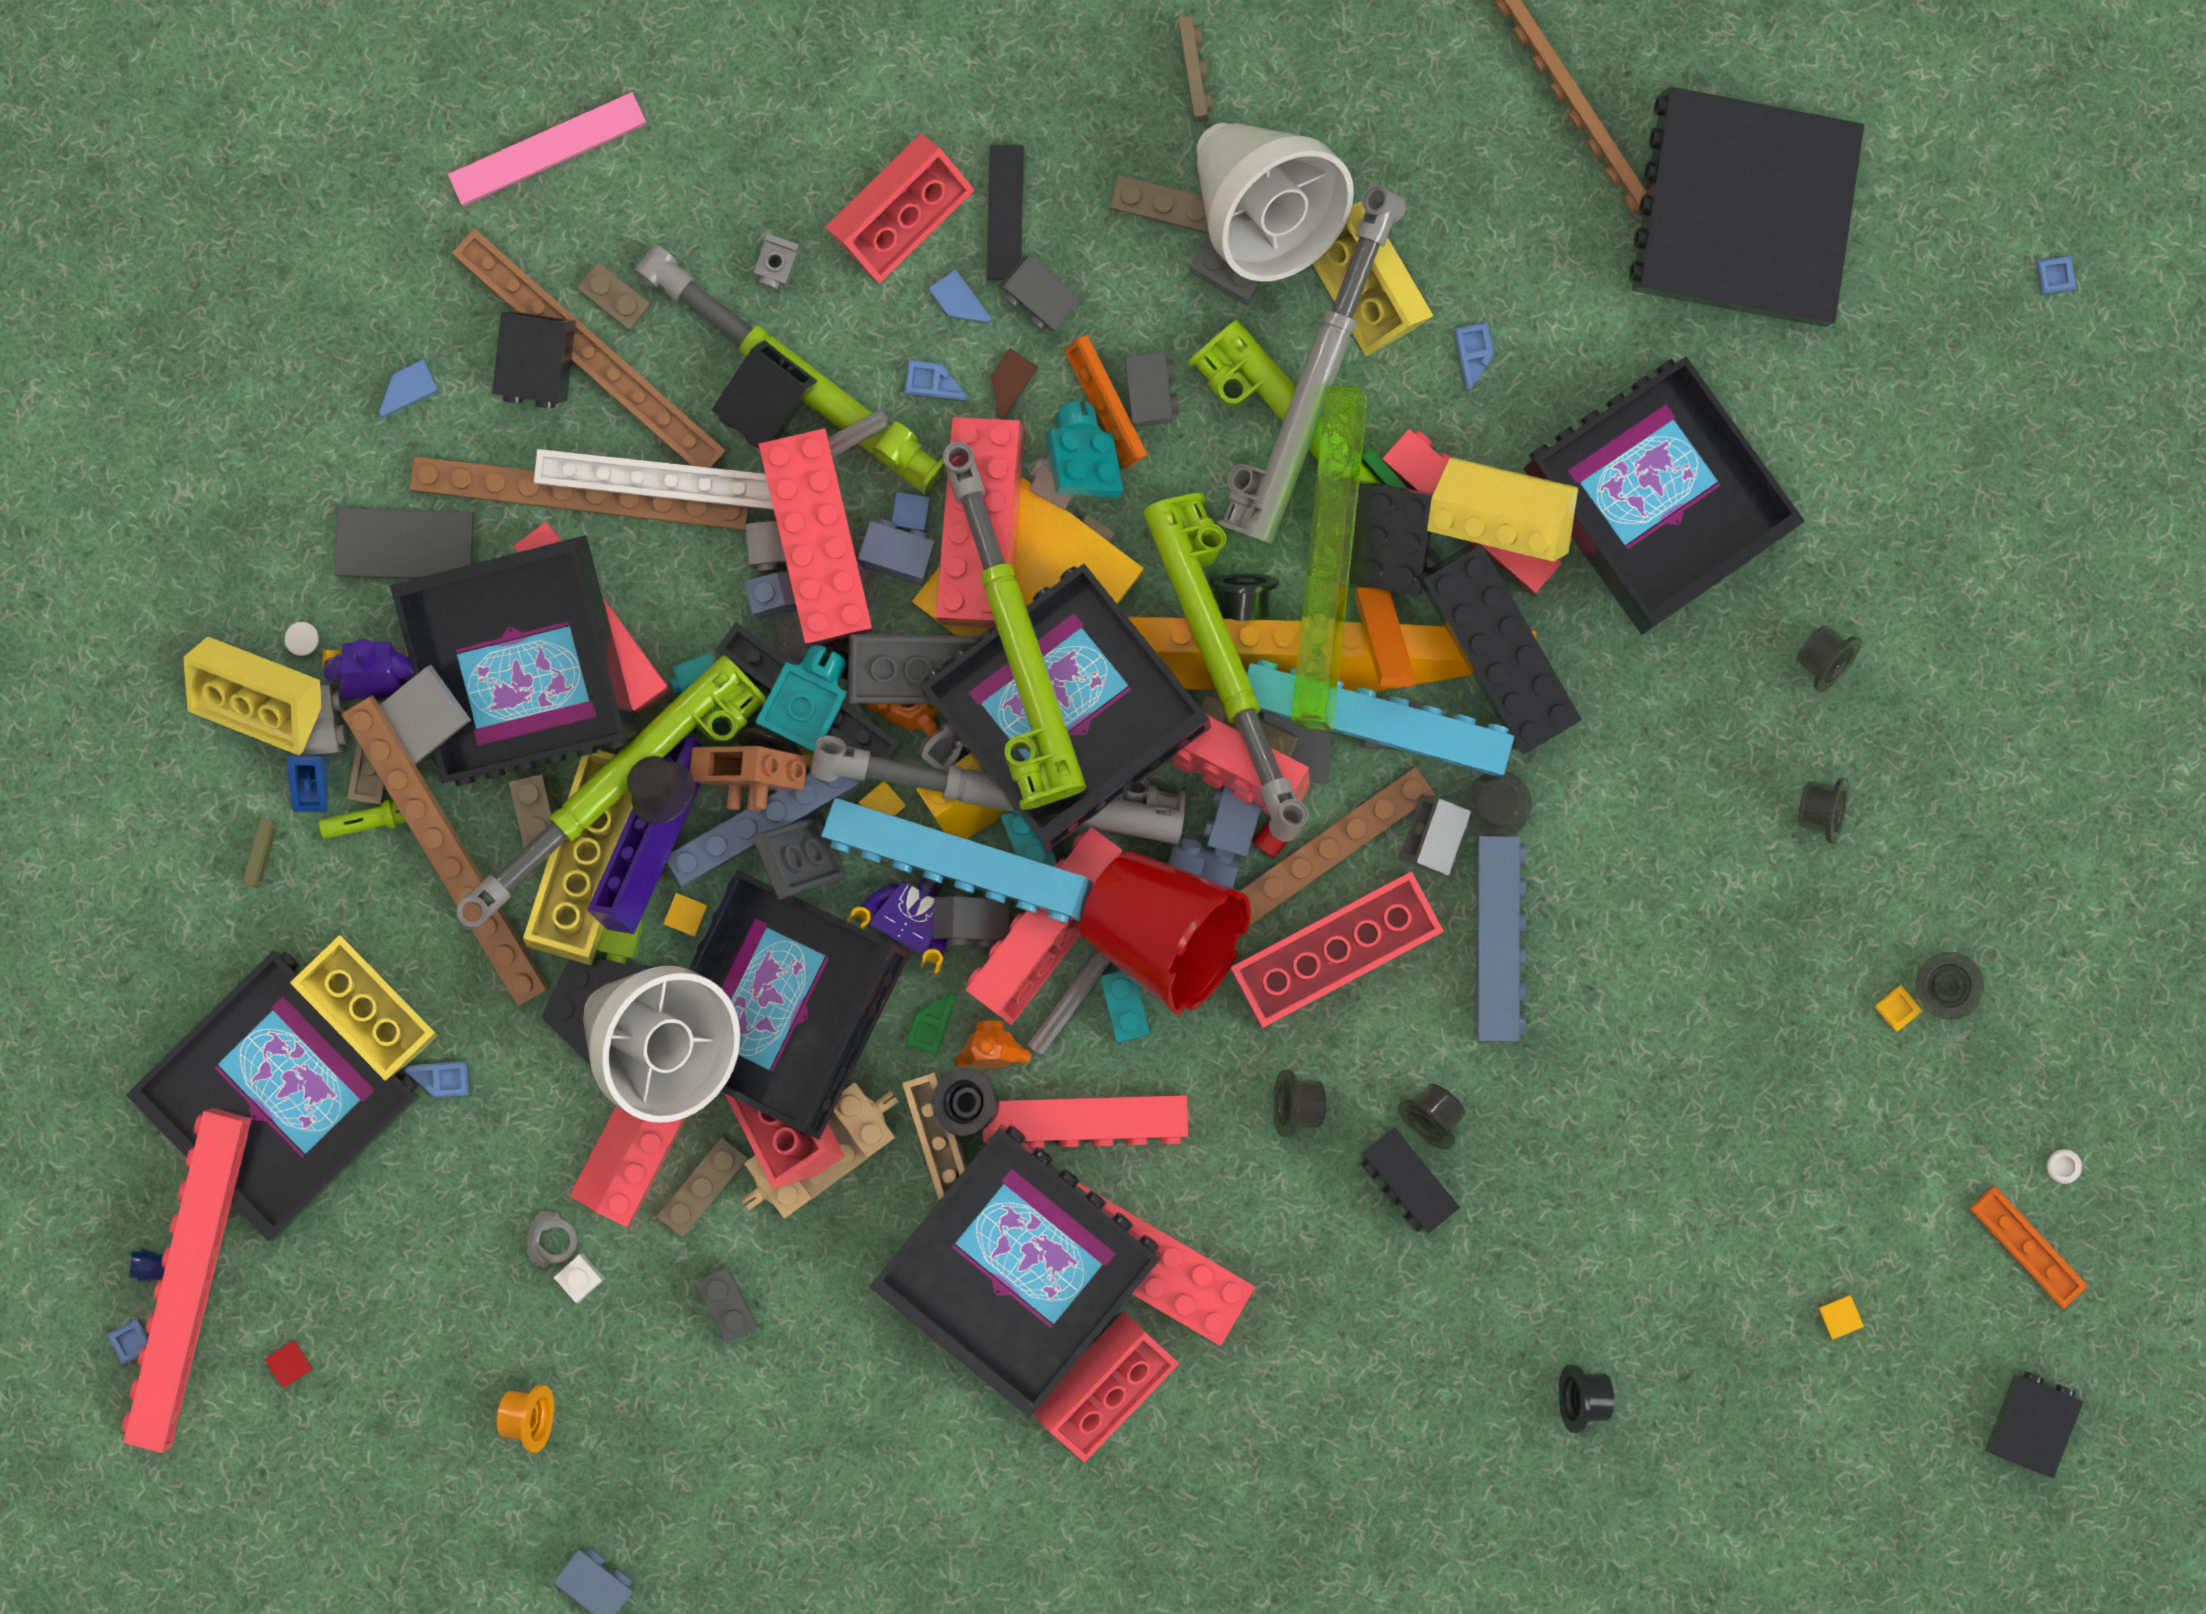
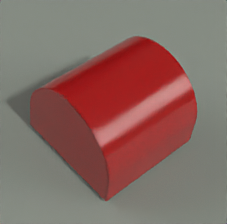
M1270 818L1251 842L1268 857L1275 859L1289 841H1280L1271 834L1269 829Z

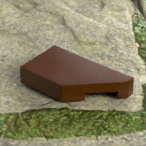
M1009 348L991 375L999 417L1003 420L1038 369V366Z

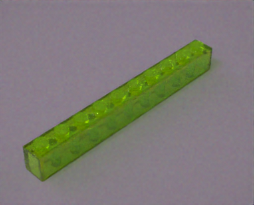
M1328 385L1326 387L1291 720L1299 728L1333 730L1368 402V397L1361 387Z

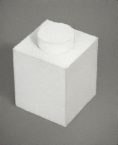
M584 1254L578 1255L554 1277L576 1303L581 1302L606 1280Z

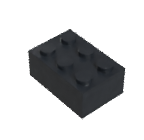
M1391 1127L1360 1153L1364 1158L1360 1165L1372 1179L1379 1176L1386 1186L1381 1189L1393 1205L1401 1203L1406 1209L1407 1213L1403 1217L1415 1232L1423 1230L1424 1233L1429 1234L1460 1209V1206L1395 1127Z

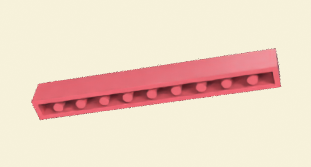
M211 1108L203 1111V1114H200L196 1119L194 1134L197 1135L195 1147L189 1150L186 1159V1167L189 1168L187 1180L181 1183L178 1192V1200L181 1201L179 1213L174 1215L170 1225V1234H173L171 1246L166 1248L162 1258V1267H165L163 1279L158 1281L154 1291V1300H157L155 1312L150 1314L146 1324V1333H149L147 1345L142 1347L138 1357V1366H141L139 1378L134 1380L130 1390V1399H133L131 1411L126 1413L122 1423V1432H125L123 1443L159 1453L172 1448L252 1118Z

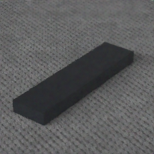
M990 145L987 280H1004L1021 260L1024 145Z

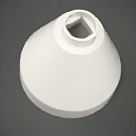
M1218 123L1202 134L1196 149L1198 156L1197 168L1209 236L1216 252L1236 273L1253 281L1283 279L1310 266L1333 245L1350 215L1354 189L1349 170L1326 145L1310 137L1239 123Z
M677 966L650 968L600 987L591 994L585 1004L583 1023L594 1078L603 1094L612 1103L631 1115L645 1121L658 1123L686 1118L708 1105L719 1094L730 1078L737 1061L740 1045V1027L737 1013L726 993L717 984L700 974Z

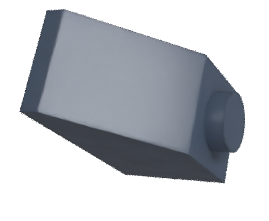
M788 571L744 581L752 614L758 620L797 610Z

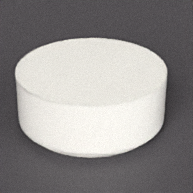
M294 623L285 633L286 647L297 656H309L319 646V633L309 623Z
M2061 1149L2049 1156L2046 1169L2048 1175L2055 1182L2067 1184L2075 1181L2080 1176L2082 1163L2076 1153L2071 1150Z

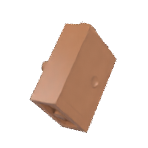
M759 746L692 747L689 781L728 789L727 808L729 810H739L742 791H749L747 809L748 811L759 812L766 809L768 791H804L807 756Z

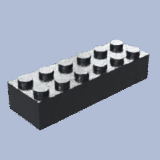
M1472 542L1416 576L1502 726L1509 728L1508 734L1515 736L1513 746L1518 752L1524 755L1582 720L1482 544Z

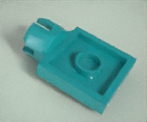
M1072 401L1062 405L1055 415L1058 429L1050 428L1045 435L1056 494L1119 498L1123 492L1113 433L1101 431L1098 427L1095 409L1089 402H1083L1085 414L1081 413L1079 401Z
M817 644L810 646L802 663L799 665L785 663L755 722L756 725L813 753L817 739L828 734L848 695L847 691L842 690L838 686V681L846 667L845 659L832 651L825 667H822L828 652L826 647Z

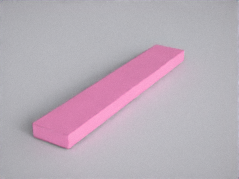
M633 92L449 173L448 176L461 205L465 206L640 128L647 123Z

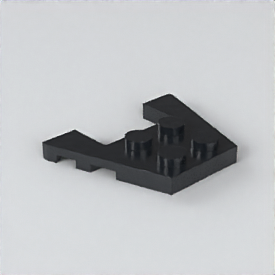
M569 959L541 1017L591 1066L583 1023L584 1008L588 998L592 993L608 983L654 968L655 966L632 963L622 964L601 959H594L591 966Z

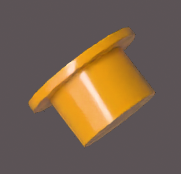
M536 1385L530 1393L507 1391L500 1401L497 1413L499 1435L502 1438L521 1440L523 1447L530 1453H538L543 1449L552 1429L554 1414L552 1390L547 1385Z

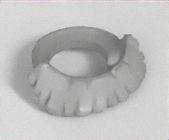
M541 1211L535 1216V1220L531 1222L526 1246L528 1247L527 1254L532 1263L536 1262L538 1267L540 1265L542 1268H545L550 1263H560L567 1260L576 1249L577 1236L574 1228L567 1221L560 1219L556 1211ZM560 1227L567 1231L570 1237L568 1249L558 1255L548 1253L539 1244V1237L543 1230Z

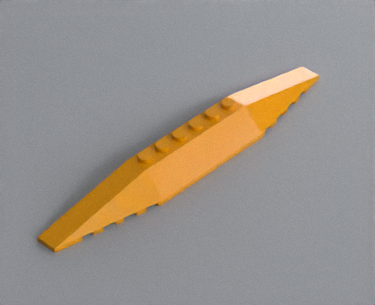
M1128 617L1185 689L1216 690L1186 618ZM1224 619L1246 674L1250 663L1257 665L1258 660H1265L1277 664L1278 671L1290 674L1291 669H1297L1310 673L1311 680L1334 679L1344 683L1343 689L1356 692L1357 687L1370 689L1375 692L1403 688L1379 686L1362 623L1281 620L1239 621ZM1400 624L1415 676L1413 685L1473 675L1445 626ZM1531 630L1536 638L1537 630Z

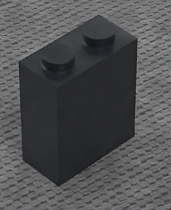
M514 311L501 313L492 394L503 395V401L510 403H523V399L535 400V406L543 408H555L557 403L567 401L576 321Z
M763 340L750 350L711 411L718 415L719 420L723 424L735 428L745 436L749 444L759 448L760 443L777 440L781 437L817 383V380Z
M2025 1371L2023 1377L2014 1374L1985 1451L2054 1478L2084 1401L2074 1398L2076 1391L2057 1384L2055 1390L2044 1386V1378L2027 1371Z

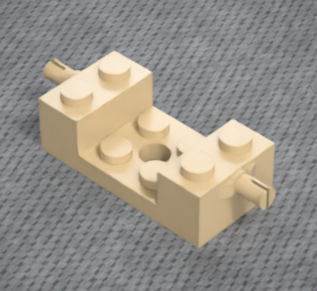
M856 1082L842 1092L828 1121L845 1157L819 1175L773 1189L755 1155L744 1163L753 1175L757 1186L754 1191L741 1199L743 1204H746L756 1197L745 1207L750 1211L766 1199L776 1207L784 1219L788 1218L896 1139V1136L886 1124L882 1113L898 1103V1099L894 1097L884 1104V1102L894 1096L890 1090L874 1102L865 1095Z

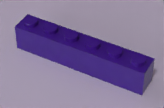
M687 735L648 772L587 909L607 930L634 934L701 785L700 783L689 781L692 747H703L694 736Z

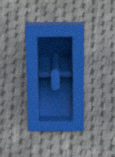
M287 756L293 811L327 812L329 759L323 756Z

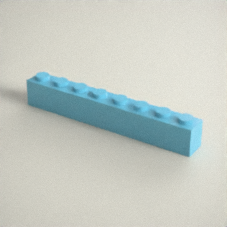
M1258 660L1257 665L1253 663L1249 665L1247 677L1258 700L1261 712L1500 778L1504 776L1515 737L1508 734L1509 728L1489 723L1488 728L1475 725L1476 719L1456 714L1455 719L1442 716L1443 710L1423 705L1422 710L1409 707L1410 701L1399 697L1390 696L1389 701L1376 698L1377 692L1362 687H1357L1356 692L1343 689V682L1330 678H1324L1323 683L1311 680L1310 673L1297 669H1291L1290 674L1277 670V664L1265 660Z
M834 798L821 835L831 842L830 848L849 854L850 849L862 852L861 858L880 864L881 859H886L893 862L892 868L911 874L912 868L923 871L922 877L942 884L945 878L954 881L955 888L972 894L975 888L986 891L985 897L1004 904L1006 898L1017 901L1016 907L1036 914L1037 908L1049 912L1048 918L1066 924L1069 918L1080 921L1084 904L1093 884L1092 881L1084 876L838 798Z

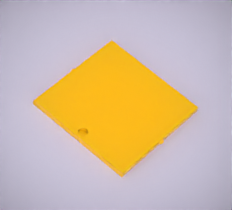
M1022 477L1014 572L1016 575L1015 580L1018 581L1025 605L1027 606L1033 602L1032 599L1038 591L1044 587L1051 588L1061 581L1060 576L1066 570L1073 566L1078 568L1083 563H1085L1114 601L1119 604L1145 569L1069 511L1061 509L1030 491L1032 484ZM940 566L912 600L916 606L938 623L940 622L936 618ZM942 625L954 635L981 636L986 630L991 628Z

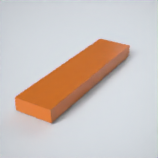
M1088 335L1082 336L1064 349V353L1090 404L1094 407L1104 432L1113 433L1117 458L1125 470L1137 464L1148 454Z
M1356 587L1354 598L1379 686L1413 687L1415 676L1390 590Z
M1995 1185L1969 1208L2061 1309L2064 1310L2088 1287Z

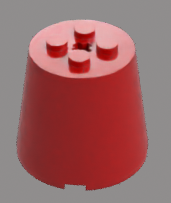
M1127 851L1115 858L1093 885L1084 904L1079 927L1081 937L1168 1010L1182 1015L1183 1009L1187 1008L1193 1011L1204 1003L1228 974L1230 967H1232L1239 954V951L1234 949L1240 933L1243 935L1247 934L1251 906L1248 897L1236 889L1142 853Z

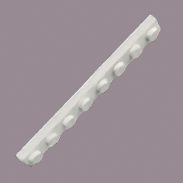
M537 449L534 484L774 510L766 474Z

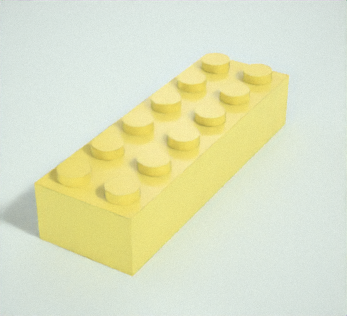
M597 749V753L582 756L568 799L609 762L615 754ZM648 772L586 830H582L578 838L572 843L569 840H565L550 854L523 936L526 947L592 966L604 926L587 909Z

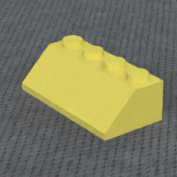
M1362 201L1352 205L1348 220L1336 241L1318 260L1312 263L1334 302L1359 240L1356 237V233L1365 212L1362 207ZM1388 238L1385 246H1380L1352 318L1357 321L1353 335L1365 356L1374 353L1411 332L1433 317L1432 312Z
M1451 457L1431 499L1427 531L1554 562L1569 553L1578 487Z
M206 637L183 657L188 712L296 755L303 753L321 710L319 679L211 637Z
M341 935L290 982L385 1081L411 1062L438 1036Z

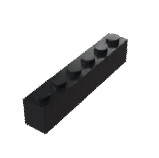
M737 622L734 623L716 648L720 655L728 657L739 669L769 691L772 690L785 663L792 664ZM843 702L828 732L829 735L843 740L847 747L870 751L871 756L892 760L902 747L900 742L845 702Z

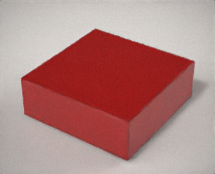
M295 1340L265 1359L282 1388L287 1387L313 1369Z

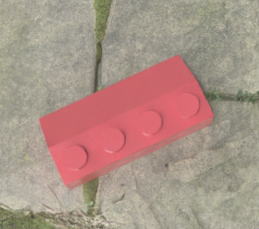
M920 133L825 228L840 246L880 284L975 190L942 149Z
M724 1093L773 1189L819 1175L845 1157L828 1123L818 1140Z
M616 1105L569 1196L597 1213L625 1227H630L686 1118L672 1122H649L631 1115Z
M1123 1311L1087 1348L1033 1415L1052 1435L1085 1463L1168 1377L1179 1363L1134 1319Z

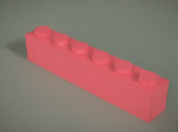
M1408 429L1382 460L1411 490L1434 494L1451 457L1444 452L1441 456L1430 447L1433 442L1421 431L1418 430L1414 433ZM1483 545L1489 558L1532 596L1539 591L1562 564L1559 559L1552 562Z
M1187 1096L999 1101L1000 1105L997 1116L992 1123L983 1129V1142H987L1001 1124L1006 1128L1012 1125L1026 1136L1024 1142L1031 1148H1045V1141L1058 1140L1059 1147H1079V1140L1093 1139V1146H1113V1139L1126 1138L1127 1145H1147V1138H1161V1144H1181V1137H1188Z

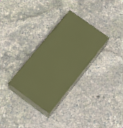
M264 818L260 819L242 881L243 884L257 888L261 887L278 828L277 822Z

